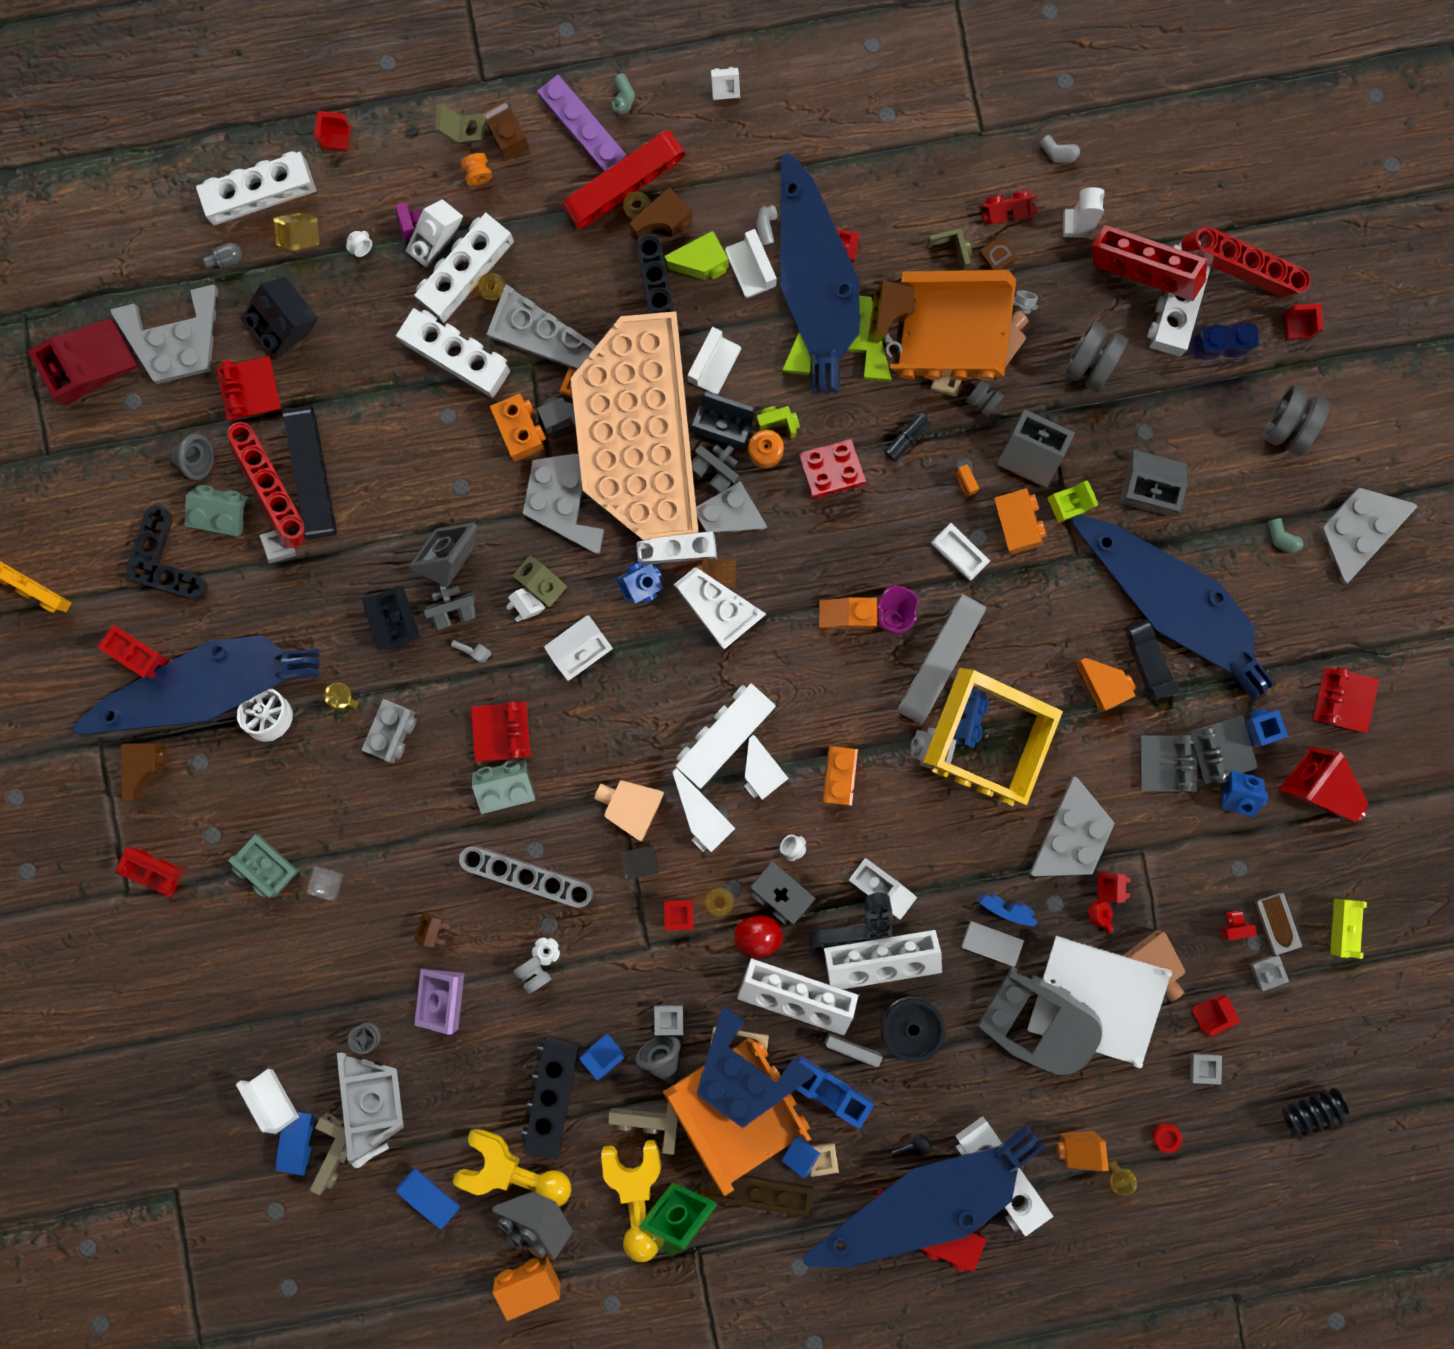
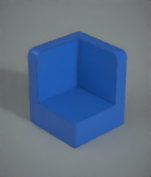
M606 1034L585 1051L579 1059L598 1081L622 1061L625 1054L610 1035Z

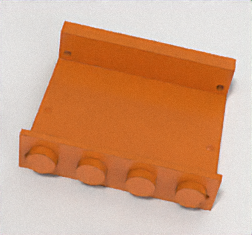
M1010 271L902 272L901 283L915 288L913 298H916V307L914 313L909 315L904 321L901 344L902 353L900 354L899 364H890V369L897 373L900 378L913 380L915 376H925V378L930 380H940L941 376H951L955 380H967L968 377H977L985 381H992L994 377H1004L1016 278Z
M749 1037L732 1048L776 1082L781 1077L774 1065L770 1067L765 1058L769 1055L760 1041L756 1043V1041ZM704 1066L663 1091L714 1183L724 1196L734 1190L731 1185L733 1181L792 1144L794 1138L799 1136L803 1137L807 1142L811 1140L807 1133L810 1127L803 1115H797L793 1106L796 1105V1102L791 1093L742 1129L696 1094Z

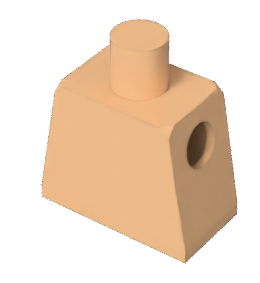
M620 780L616 790L600 784L594 799L608 805L604 817L636 839L643 841L665 793Z

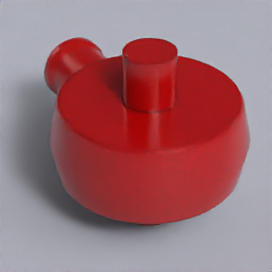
M1105 901L1093 902L1088 912L1090 922L1094 926L1103 927L1106 933L1113 932L1114 927L1111 925L1113 912L1111 906Z

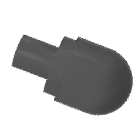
M226 243L216 247L213 250V255L203 258L207 268L219 265L220 268H227L241 261L242 250L235 243Z

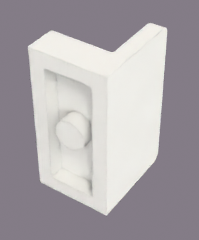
M755 229L745 233L744 241L725 249L746 298L776 287L777 278Z
M712 327L688 373V382L718 395L741 351V347L723 338L722 331Z
M589 615L544 647L568 681L613 649Z
M267 1069L250 1082L241 1080L236 1084L262 1132L276 1134L299 1118L272 1069Z

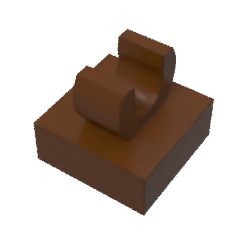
M422 912L414 940L424 946L433 948L435 943L445 944L446 940L437 937L440 929L449 930L450 926L434 915Z

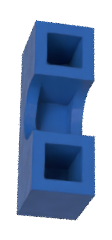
M799 1055L797 1060L814 1071L815 1074L796 1090L810 1099L814 1098L825 1104L837 1116L860 1129L874 1107L873 1100L804 1056Z

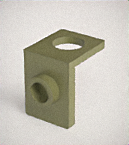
M437 104L436 132L455 144L483 141L485 115L483 113L460 116L444 104ZM471 122H477L476 132L468 136L466 133L467 126Z
M961 228L929 236L927 248L954 242L961 271H968L971 264L969 257L972 256L969 241L964 240Z
M531 555L513 574L515 579L526 586L549 607L567 588L559 578ZM533 565V568L530 571V573L526 576H523L525 570L529 566Z

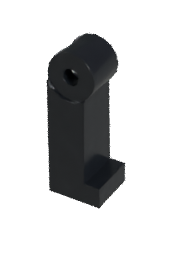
M1144 619L1127 625L1125 632L1129 641L1128 644L1150 701L1180 691L1178 682L1172 677L1149 621Z

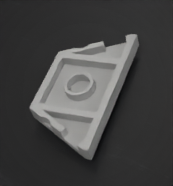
M1358 488L1320 528L1324 542L1329 546L1328 552L1332 562H1336L1341 575L1339 579L1343 585L1349 583L1418 507L1415 503Z
M1072 777L1030 870L1029 874L1032 876L1093 874L1115 823L1076 777Z
M337 1053L347 1157L350 1164L404 1128L397 1069L385 1065L379 1066L365 1059H355L347 1056L345 1053Z

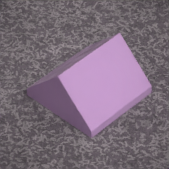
M421 969L415 1026L447 1035L453 1034L458 1030L464 973Z

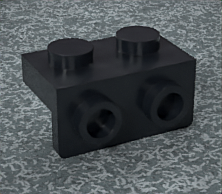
M705 391L693 421L691 432L743 450L756 409L744 403Z
M396 586L376 596L362 598L364 612L369 620L373 639L379 650L396 649L421 638L404 586Z

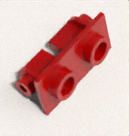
M1029 190L1013 192V197L1003 199V195L986 197L987 202L979 203V206L986 207V212H982L983 223L988 222L989 225L1007 222V211L1010 210L1012 211V220L1032 218L1033 215L1038 213L1037 204H1032V199H1038V195L1030 194Z

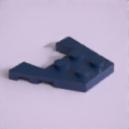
M724 1006L720 1013L696 1094L743 1129L811 1079L815 1072L794 1057L776 1082L729 1047L746 1021Z

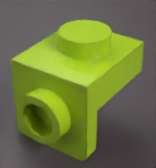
M775 406L761 410L760 415H757L756 422L759 431L786 424L791 439L796 437V429L800 428L795 412H790L789 406L776 409Z
M1088 481L1081 482L1072 488L1047 497L1058 523L1081 515L1098 506Z

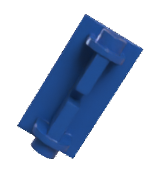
M972 690L963 711V714H966V719H960L953 737L954 740H957L956 744L963 745L965 740V745L974 748L975 743L979 742L981 738L982 727L980 722L982 715L987 713L989 701L986 699L987 694L980 690L977 691L976 696L975 690Z

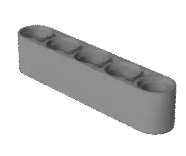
M961 594L899 705L897 712L920 725L923 724L987 608L986 606Z
M468 847L461 852L459 857L461 867L468 872L573 907H584L593 898V889L585 881L483 847ZM471 851H475L480 855V863L476 867L471 866L467 861V856ZM497 860H502L507 865V871L503 876L494 872L493 867ZM523 869L532 871L534 879L531 884H524L520 880V873ZM551 877L558 879L560 882V890L557 893H551L547 890L546 882ZM575 887H583L586 890L587 898L585 901L578 902L573 898L572 893Z

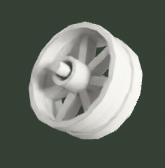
M268 689L240 704L237 710V720L240 727L255 740L262 742L273 741L279 738L288 730L292 722L293 710L290 703L274 689ZM266 699H270L267 705L265 706L263 701ZM279 699L281 701V707L274 708L276 702ZM250 716H256L252 721L249 722ZM260 724L259 731H252L253 728Z

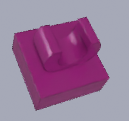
M407 203L396 205V218L403 241L411 239L422 214V209L409 213Z

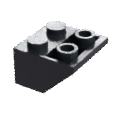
M281 277L260 284L240 319L270 357L276 360L307 337L319 318L286 277Z

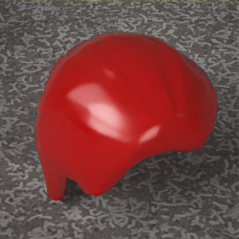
M756 915L743 919L740 923H737L733 934L739 953L751 958L770 956L779 949L783 938V933L777 920L766 915Z

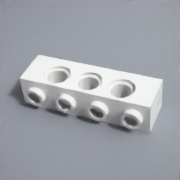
M288 152L279 159L261 161L255 167L246 170L237 169L222 178H209L203 184L196 186L205 216L213 225L316 192L307 161L301 152ZM287 174L285 180L277 182L279 175ZM261 182L257 190H251L254 183ZM235 191L232 198L225 199L228 192Z
M487 213L472 222L467 235L464 238H459L454 243L451 249L452 252L446 259L442 258L435 265L434 273L429 279L422 280L416 288L414 296L418 302L443 323L514 243L511 233ZM478 242L487 243L483 250L477 251L474 249ZM459 263H469V266L466 270H456V267ZM442 283H451L448 291H438Z
M1181 242L1179 245H1174L1173 248L1182 250ZM1207 265L1206 282H1207V278H1208L1209 271H1210V268H1211V266H1208V265ZM1206 282L1194 301L1188 299L1179 301L1174 294L1164 292V296L1159 297L1155 307L1158 317L1156 322H1152L1147 336L1151 339L1149 348L1179 357L1187 351ZM1167 317L1174 318L1178 323V327L1170 326L1167 322Z
M413 308L396 335L399 341L469 385L494 398L510 373L507 364H505L507 360L496 352H492L491 355L482 350L484 346L473 338H469L468 341L459 336L460 331L449 324H446L444 327L437 323V317L424 309L422 312H419ZM429 333H438V337L434 342L429 343L425 341ZM452 347H461L459 355L455 357L449 356V350ZM482 360L485 362L481 370H472V364L475 361Z
M936 930L824 948L829 984L839 989L942 973L941 950Z
M751 959L743 977L737 999L845 1035L854 1016L858 995Z
M983 1116L956 1135L960 1142L956 1148L961 1155L1002 1144ZM1019 1168L1013 1198L1017 1195H1023L1025 1200L1020 1207H1013L1009 1203L1005 1207L1009 1215L1005 1218L1015 1232L1021 1229L1026 1237L1051 1219L1053 1215Z

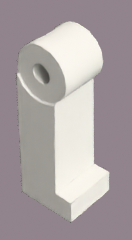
M1092 187L1080 191V199L1075 208L1065 209L1063 212V237L1090 238L1104 214L1103 189Z
M713 531L651 538V540L636 542L638 561H641L642 564L717 560Z

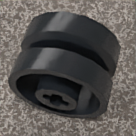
M913 995L898 997L887 1005L881 1015L880 1031L882 1039L892 1054L903 1061L912 1063L927 1061L938 1053L944 1043L946 1033L944 1019L938 1010L922 997ZM911 1025H915L917 1027V1031L915 1033H913L912 1031H908V1028Z

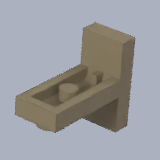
M669 1102L667 1114L611 1108L608 1124L615 1125V1129L628 1131L631 1130V1127L643 1128V1132L658 1134L659 1130H665L663 1153L674 1155L678 1118Z
M329 1113L320 1117L315 1127L335 1138L310 1191L321 1195L327 1188L332 1189L339 1176L335 1172L339 1163L344 1164L348 1158L344 1121Z

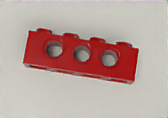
M1107 225L1103 227L1092 244L1093 267L1194 301L1206 282V258Z

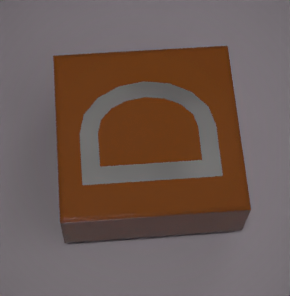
M1003 235L979 251L980 256L990 270H1002L1018 258Z

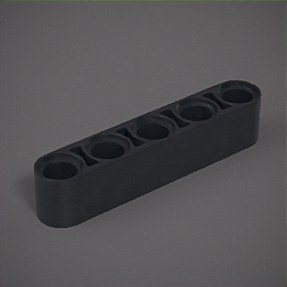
M654 235L642 236L637 243V252L649 314L674 312L660 240ZM649 246L657 249L653 255H645L643 250ZM651 273L662 275L661 279L657 282H652L648 279ZM657 299H664L667 302L663 308H656L652 304ZM680 344V354H681V364H682V362H683V357H682V349H681V344Z
M312 405L283 410L284 424L306 537L310 541L337 535V525L314 408Z

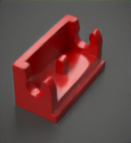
M115 625L111 627L97 647L143 678L146 676L154 678L156 676L155 668L158 665L164 666L168 661V658Z
M125 847L116 873L160 892L169 898L173 897L185 869L137 847Z

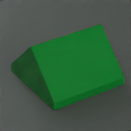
M672 1182L641 1222L639 1228L667 1255L672 1257L685 1249L717 1205L714 1201Z

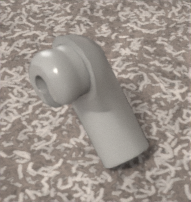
M1047 135L1039 142L1042 149L1055 163H1070L1075 161L1080 155V148L1076 144L1057 145L1050 135Z
M773 205L769 207L763 206L759 210L756 226L762 245L774 242L770 221L776 220L778 216Z

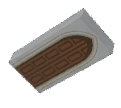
M1278 893L1254 901L1273 955H1279L1302 947L1284 893Z

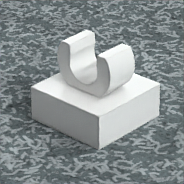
M715 68L711 70L713 100L740 98L738 68Z
M527 587L515 591L508 597L511 602L508 603L507 609L516 608L520 613L515 618L517 622L535 616L545 609L539 598Z

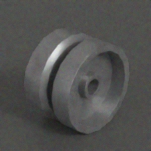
M1094 320L1085 335L1081 336L1075 346L1064 375L1077 381L1083 376L1087 368H1090L1085 379V386L1098 393L1112 373L1129 339L1115 332L1111 334L1105 345H1102L1107 334V327Z
M1295 384L1290 386L1275 407L1264 430L1263 439L1276 446L1285 441L1286 451L1298 457L1302 456L1320 432L1330 410V401L1317 395L1308 400L1307 390Z

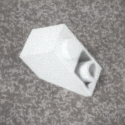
M443 199L424 208L406 252L426 268L429 267L454 238L463 215Z

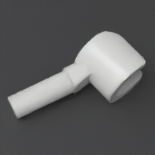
M387 1142L372 1149L360 1159L351 1163L352 1166L359 1168L369 1159L388 1150Z

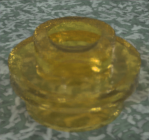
M642 192L628 194L623 202L626 215L632 219H635L650 205L649 198ZM640 201L642 205L639 208H634L632 203Z
M496 273L483 275L478 282L479 292L486 300H497L502 296L505 288L504 279Z
M716 888L707 895L706 907L711 914L724 916L733 908V896L728 890ZM717 897L725 899L723 907H717L714 904V900Z

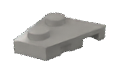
M741 481L696 507L697 518L705 532L713 531L716 534L721 532H742L744 530L760 531L767 528L766 523Z

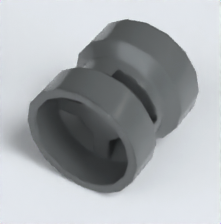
M981 380L966 402L971 406L977 405L981 414L988 418L1004 395L999 391L990 390L989 384Z
M362 1023L349 1033L348 1045L355 1053L366 1054L379 1045L382 1038L381 1030L374 1023Z

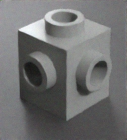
M928 727L927 732L917 730L916 736L911 742L912 752L910 757L920 760V766L933 768L923 763L936 730L935 728ZM954 739L944 760L951 764L957 741Z

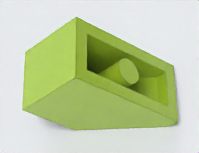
M713 231L665 256V265L669 270L702 280L710 277L715 279L722 276L728 268L729 261Z

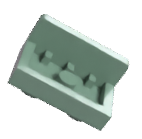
M199 485L186 495L185 526L239 537L243 530V509L248 504L249 497L240 495L237 491L223 492L213 490L211 486Z
M525 759L520 761L510 760L504 765L492 768L483 767L477 772L472 773V788L481 814L535 801V793Z
M255 834L237 855L231 856L228 860L233 865L231 869L234 873L243 879L247 877L254 884L252 886L254 891L264 898L266 896L269 898L277 896L299 872L259 834Z

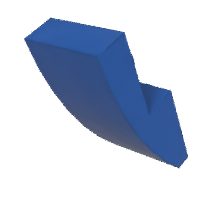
M983 893L976 901L992 913L1015 923L1035 926L1038 923L1032 917L1035 912L1024 903L1018 906L1016 903L1011 902L1007 909H1004L1003 907L1006 903L994 893L991 896Z
M297 1112L299 1118L281 1130L276 1171L304 1176L312 1147L308 1146L316 1117L312 1114Z
M415 1167L395 1189L411 1206L441 1230L460 1208L458 1202L439 1189L434 1181Z

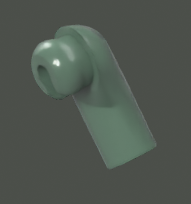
M621 73L613 78L619 94L616 100L612 101L611 106L618 114H625L632 106L635 93L626 75Z
M1282 518L1268 521L1275 547L1288 553H1296L1303 548V540L1300 537L1284 531Z

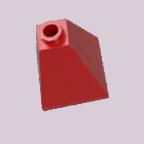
M1313 746L1309 748L1278 789L1283 794L1353 822L1360 821L1366 815V807L1369 805L1345 756L1337 751Z

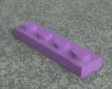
M559 75L555 76L537 91L538 96L603 172L627 157L625 152Z

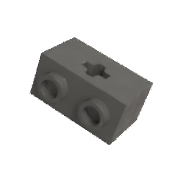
M773 861L769 863L750 886L754 890L751 895L763 906L767 902L775 908L773 914L784 924L788 920L794 924L815 900L814 896ZM785 887L787 889L785 894L788 898L786 901L783 899L776 901L774 890L776 888L782 890Z

